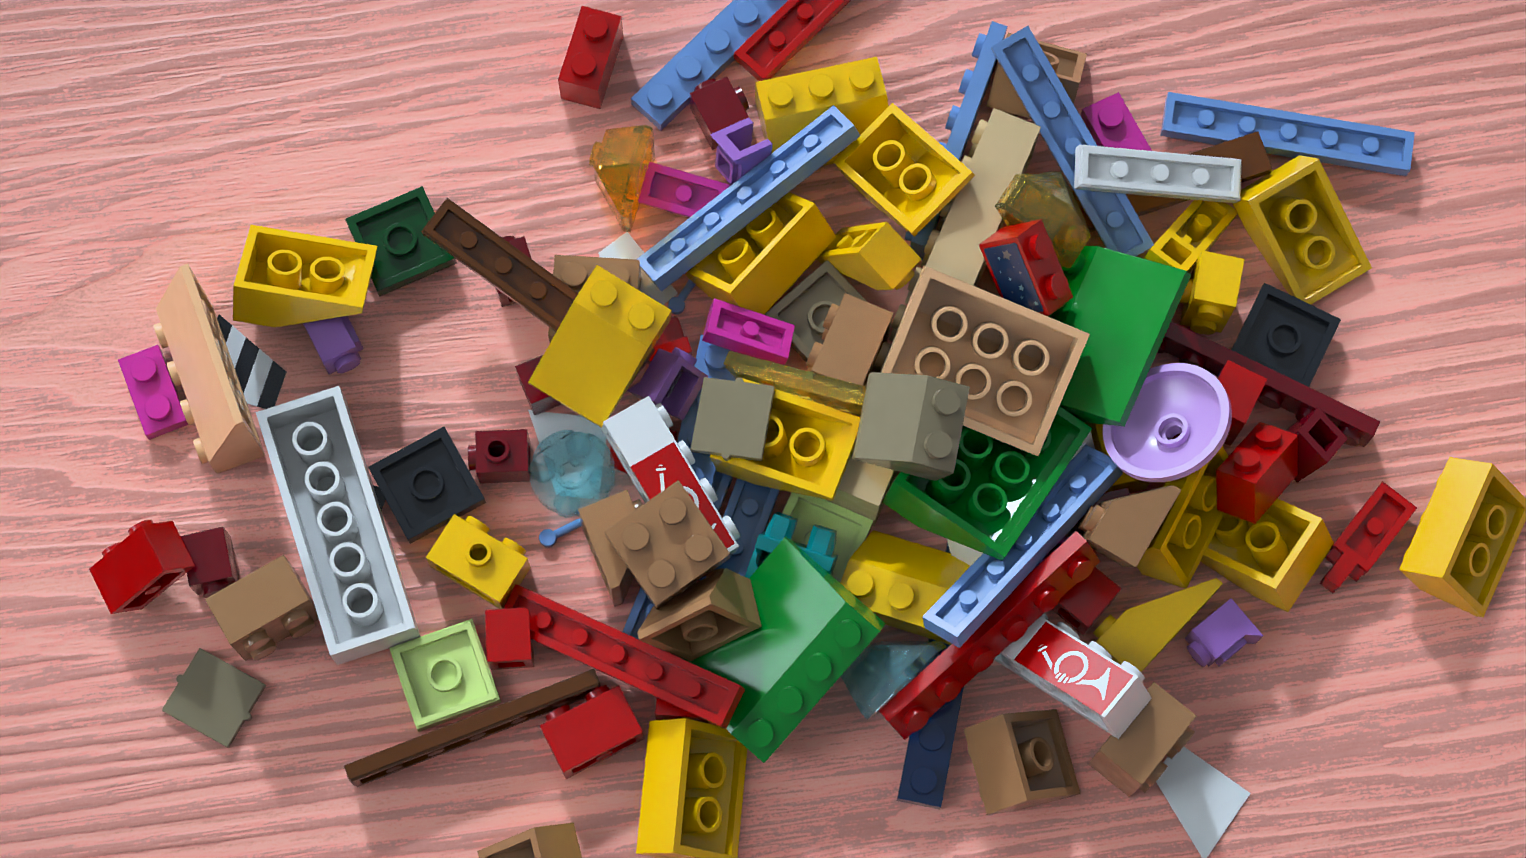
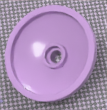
M1170 363L1150 368L1125 427L1103 424V441L1107 453L1120 470L1138 480L1168 482L1188 476L1207 464L1224 444L1232 420L1230 399L1220 381L1209 371L1201 367L1185 363ZM1180 434L1177 438L1172 440V438L1175 435Z

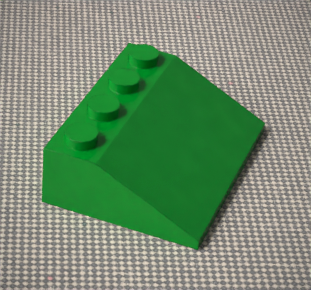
M1068 245L1065 254L1061 258L1060 265L1068 280L1073 298L1048 317L1090 335L1060 407L1082 422L1125 427L1191 274L1182 269L1100 246Z
M1059 406L1039 456H1036L966 426H962L953 474L933 481L900 472L882 503L919 528L1003 561L1093 428Z
M787 536L783 538L749 578L754 592L761 627L701 657L688 661L745 688L726 729L763 763L768 760L886 624Z

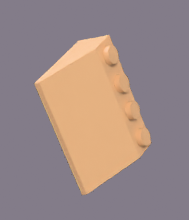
M189 264L180 266L156 307L160 323L155 324L154 329L162 349L169 347L174 360L168 362L167 367L175 387L183 386L187 399L180 401L188 425L196 424L200 438L194 439L193 442L202 464L209 462L218 474L264 457L265 453L213 305Z
M923 266L881 373L929 375L969 386L963 426L1039 456L1090 334L937 270Z

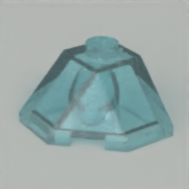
M879 641L866 647L841 675V678L861 714L868 720L879 714V710L933 662L947 647L941 641Z

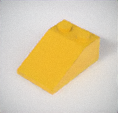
M894 103L833 162L855 189L914 237L975 176L969 168Z
M1297 156L1273 170L1270 174L1241 189L1240 201L1233 203L1248 235L1291 296L1311 305L1372 269L1319 158Z
M250 225L233 285V321L276 328L361 314L373 271L377 246Z
M596 265L573 301L528 383L602 428L603 421L609 419L670 322L672 310Z
M742 378L744 382L759 384ZM775 389L763 461L732 457L729 461H725L722 456L710 455V458L717 472L755 485L833 501L855 446L860 417Z
M1277 498L1256 524L1225 513L1200 562L1252 596L1289 612L1334 542L1322 518Z

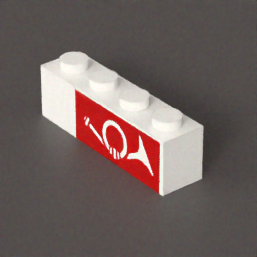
M647 396L603 421L602 432L645 503L679 480L730 552V556L737 551L739 545L736 540L740 538V534L735 524L728 515L722 518L713 504L718 500L714 489L705 477L701 480L698 479L691 467L695 463V459L683 440L677 443L669 430L673 426L672 420L661 403L654 405L651 398Z
M1045 613L1028 627L1023 637L1012 642L995 657V661L1117 739L1120 738L1152 699L1142 683L1145 677L1136 667L1126 661L1121 665L1111 660V655L1102 646L1094 641H1091L1088 645L1079 640L1080 637L1072 628L1061 621L1057 625L1048 621Z

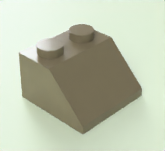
M871 372L868 377L852 459L933 481L953 474L970 387L929 375Z

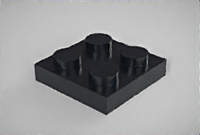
M1264 283L1231 350L1309 387L1341 319Z
M444 426L368 467L410 544L448 524L454 514L461 517L486 503L484 496Z

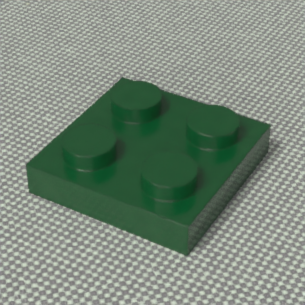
M423 186L345 219L355 242L377 246L371 279L379 297L457 264L453 256L433 243L421 232L435 214Z

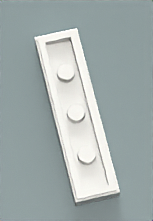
M1079 145L1075 150L1074 189L1237 203L1240 201L1242 159Z

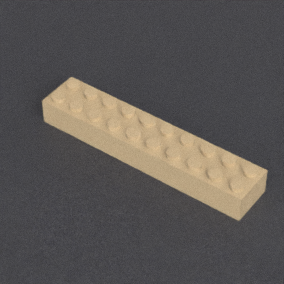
M995 108L988 122L982 119L979 121L971 143L973 144L969 155H965L962 163L975 176L941 210V218L937 230H932L925 246V255L921 267L927 266L977 287L986 267L979 244L1003 227L1032 159L1041 129L1040 126ZM916 267L915 274L910 280L907 289L909 292L905 300L906 304L910 300L923 269L921 267ZM900 304L891 325L893 329L889 340L892 343L907 307L903 304ZM884 341L875 362L876 368L874 372L881 373L892 344ZM866 382V384H865V386H864V388H863V391H862L861 396H860L859 401H858V404H860V405H859V408H858V410H857L856 415H857V416H860V417H861V412H862V407H863V402H864V397H865L867 382ZM853 448L834 500L828 501L873 520L872 526L875 527L884 506L882 501L894 482L898 471L853 460Z

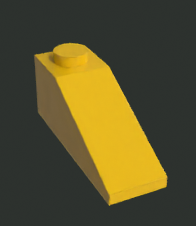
M1194 200L1149 249L1144 259L1182 269L1190 274L1202 250L1209 251L1237 216V211L1225 202Z
M888 222L841 228L837 232L836 238L817 260L821 264L828 260L840 273L879 291L893 290L894 288L899 290L913 278L915 272L912 269L921 258Z
M1214 578L1127 609L1118 619H1115L1110 614L1093 632L1099 638L1096 643L1111 655V660L1120 665L1126 661L1142 672L1208 602L1223 583L1219 579Z

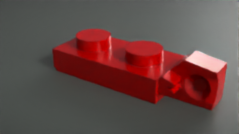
M1382 481L1332 545L1331 551L1325 558L1333 566L1319 584L1333 594L1348 576L1357 582L1362 575H1365L1416 511L1417 507Z

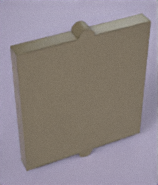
M704 377L690 448L691 452L722 456L725 461H729L731 457L763 461L775 386L747 383L740 377L736 378L735 381Z
M199 648L185 673L177 676L178 684L162 711L229 748L244 722L252 719L250 712L266 685Z

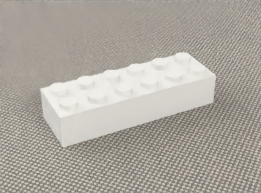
M340 386L256 412L331 658L337 665L421 637L351 413Z

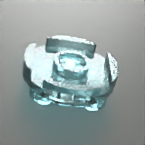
M562 430L553 433L537 446L533 454V460L530 464L532 490L539 502L548 510L556 512L564 518L579 516V508L609 497L615 486V463L607 445L593 434L574 432V430ZM568 463L573 467L581 465L584 468V471L580 473L581 480L577 483L571 480L565 482L561 478L565 474L564 465Z

